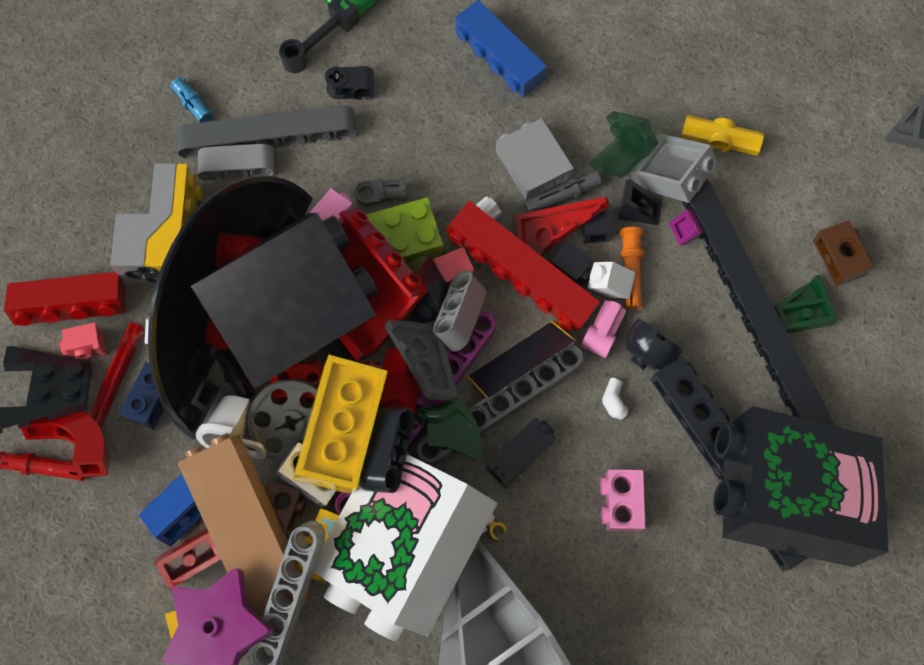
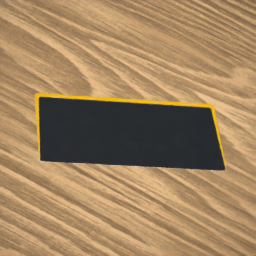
M551 321L467 377L489 399L573 344L575 339Z

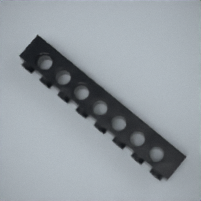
M680 357L670 365L654 373L650 381L717 478L721 481L724 479V459L718 458L715 454V441L711 438V431L718 432L724 423L730 422V419L725 410L718 408L713 401L711 390L705 384L702 385L698 380L694 366L690 362H686L683 357ZM678 385L687 386L690 390V395L681 394L678 390ZM694 408L703 409L706 413V419L698 418L694 413ZM767 548L782 572L791 570L809 558Z

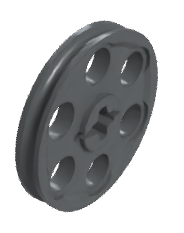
M283 379L268 385L257 395L248 413V432L252 441L261 443L264 446L268 459L281 464L296 442L304 440L313 406H304L301 403L300 396L305 392H311L316 396L317 386L300 379ZM275 389L285 390L288 395L287 401L281 404L276 403L272 399V392ZM257 412H267L271 417V422L266 426L259 425L255 420ZM288 415L292 419L300 418L295 425L296 428H292L291 425H283ZM271 437L279 438L282 441V448L278 451L270 450L267 446V440ZM299 457L294 458L293 465H297Z

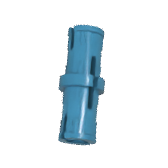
M178 77L172 81L171 89L180 97L184 108L190 110L199 123L208 122L213 118L214 114L203 103L202 96L189 86L185 78Z

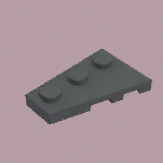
M388 320L385 328L425 397L432 400L453 401L458 394L445 345L433 331L435 324Z

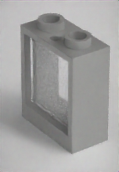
M659 133L630 170V173L635 183L648 192L689 203L709 175L715 170L718 161L709 144Z

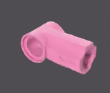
M605 300L594 324L590 325L580 347L606 358L616 338L614 335L626 310L614 301Z

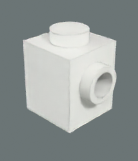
M594 262L590 273L588 289L608 298H630L635 272L615 262Z

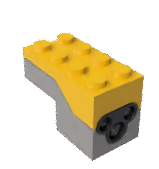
M154 164L149 214H116L110 266L126 284H156L163 261L171 244L182 226L197 209L198 201H202V186H199L197 183L196 175L190 174V168L187 164Z

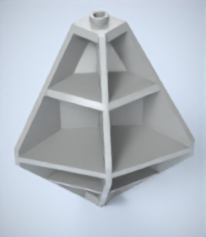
M478 540L446 602L439 665H571L543 619L482 542Z

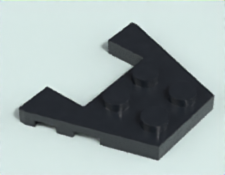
M7 346L3 361L5 372L32 371L26 406L0 407V434L7 427L18 425L19 428L30 426L33 420L44 417L52 420L87 410L92 374L91 361Z

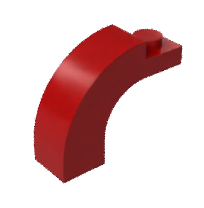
M81 411L52 420L44 417L31 421L30 426L20 428L26 440L62 439L74 444L72 463L78 477L108 476L110 466L108 447L99 425L87 413Z

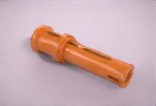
M626 227L620 230V236L623 239V250L620 252V257L624 261L625 268L635 272L630 298H625V309H634V306H637V310L643 308L641 260L645 255L641 245V237L644 235V230L640 227Z

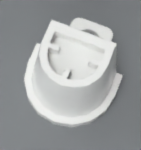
M231 395L223 397L207 423L200 425L197 429L196 438L206 448L213 446L211 440L228 433L229 437L240 434L245 448L247 446L256 450L252 451L246 448L250 457L265 459L266 451L261 443L248 440L250 435L247 420L252 405L250 399Z

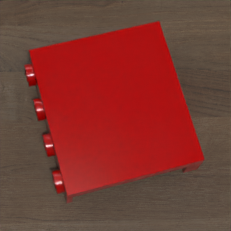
M358 208L339 213L344 220L341 225L351 243L350 246L340 251L351 271L362 265L373 279L379 295L369 300V303L376 316L339 337V339L357 361H361L375 355L389 339L390 335L385 328L388 320L403 321L428 292V289L422 284L420 277L413 273L405 264L403 257L389 245L385 236L372 225L368 216Z

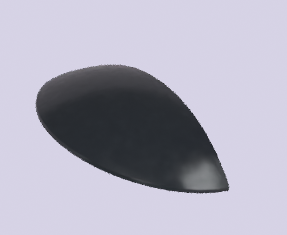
M252 176L232 182L216 191L192 213L182 226L170 246L158 275L151 301L148 324V353L151 375L157 395L169 418L184 434L195 440L197 429L203 424L220 388L206 379L215 361V358L209 354L212 345L205 343V330L208 325L209 315L189 282L215 267L216 245L219 232L247 234L265 239L306 214L313 198L304 189L286 179L273 176Z

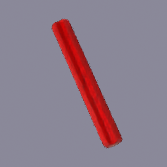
M129 323L88 414L97 422L99 427L105 421L143 335L144 327L138 323Z

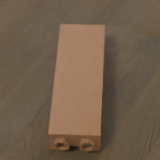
M228 433L211 440L213 446L205 450L200 445L185 452L187 458L177 463L227 573L234 568L243 570L247 601L252 606L254 612L262 619L288 544V539L240 434L229 437ZM293 560L295 570L302 572L298 561ZM309 587L302 605L306 604L313 597ZM283 589L284 596L288 600L293 601L291 591Z

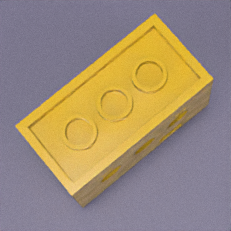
M328 355L293 480L351 494L357 489L387 375L386 370Z

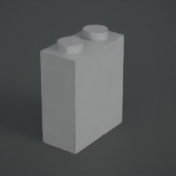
M542 118L535 122L529 121L521 129L513 133H504L496 140V153L525 200L544 193L572 178L574 168Z

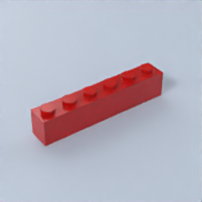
M470 200L446 230V233L449 235L448 238L459 247L464 246L470 251L473 259L479 263H486L492 268V272L496 277L501 280L506 279L513 284V288L518 294L523 297L528 296L535 301V305L540 311L553 315L558 319L557 323L565 330L570 331L572 329L575 332L581 328L600 303L599 300Z

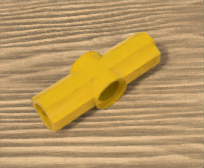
M686 115L681 138L709 144L712 149H722V152L734 150L758 156L764 135L763 132L737 127L734 121L727 118H717L712 121Z

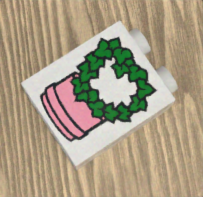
M407 454L400 486L395 493L366 492L361 488L359 481L357 489L349 497L320 551L314 569L315 574L330 583L323 597L352 614H356L362 603L371 609L364 624L392 641L398 642L404 628L428 637L498 503L470 485Z

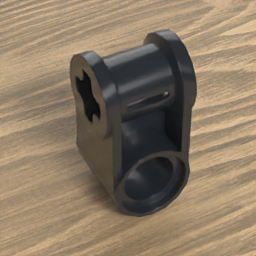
M335 66L326 71L327 94L331 98L357 100L365 98V100H369L374 97V70L367 66Z

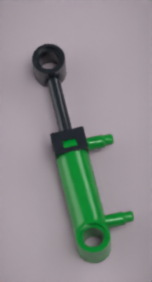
M324 0L328 5L330 19L302 43L297 39H288L280 45L279 54L285 70L290 73H300L303 71L308 63L307 52L338 25L346 32H349L360 22L359 17L379 0Z

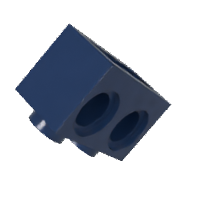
M145 362L119 414L129 421L154 430L164 408L153 383L150 364Z

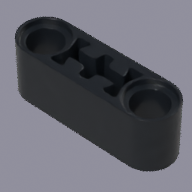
M378 408L359 478L360 486L364 491L395 493L398 490L414 427V414L410 408Z

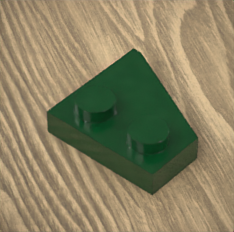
M820 275L813 277L810 283L803 288L800 287L793 292L791 297L784 299L775 306V310L787 333L835 325L838 320Z

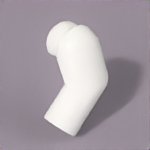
M610 378L602 398V403L611 417L621 420L628 415L627 406L623 404L618 396L623 382L616 378Z

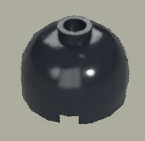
M640 318L634 322L627 333V349L633 355L630 361L643 370L647 366L654 370H660L677 360L683 351L673 341L663 336L658 330Z

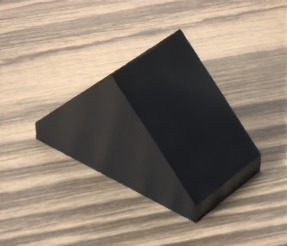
M626 180L621 194L618 219L659 225L662 201L633 180Z

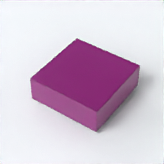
M686 209L669 222L680 246L690 243L704 232L693 209Z

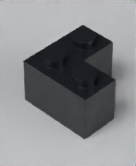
M429 254L405 262L411 271L420 277L422 284L428 289V292L413 308L421 323L437 320L449 290L448 284Z

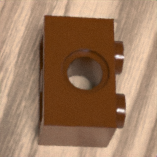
M850 220L820 230L813 239L835 286L864 277L874 268L872 257L865 251L860 241V234L856 228H853ZM841 250L846 251L849 257L842 254Z

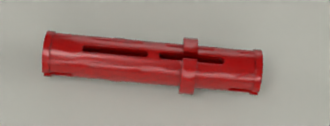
M0 451V461H2L0 469L20 471L22 475L27 476L33 473L74 479L82 482L85 480V477H78L74 465L70 461L37 457L34 453L30 452L17 454Z

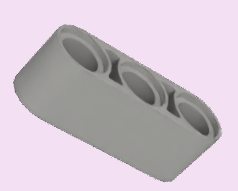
M267 144L205 147L198 150V178L207 181V178L225 180L233 179L235 176L247 178L267 174L268 176L274 175V149Z
M469 270L462 271L453 278L433 328L434 333L451 351H459L469 342L487 293L484 286Z

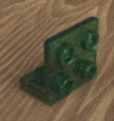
M612 111L606 119L611 126V133L616 138L589 165L592 169L622 178L629 174L643 158L647 157L659 143L646 118Z

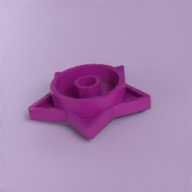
M232 569L206 590L173 587L172 593L178 627L162 662L164 664L238 665L240 659L246 655L251 647L273 633V629L254 612L252 606L247 601L244 572L242 569Z

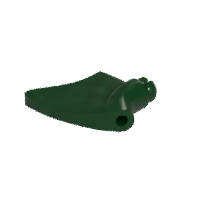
M455 398L453 401H447L443 405L418 408L417 420L421 423L427 422L428 447H446L472 460L478 461L481 459L482 444L479 428L470 410L460 400Z

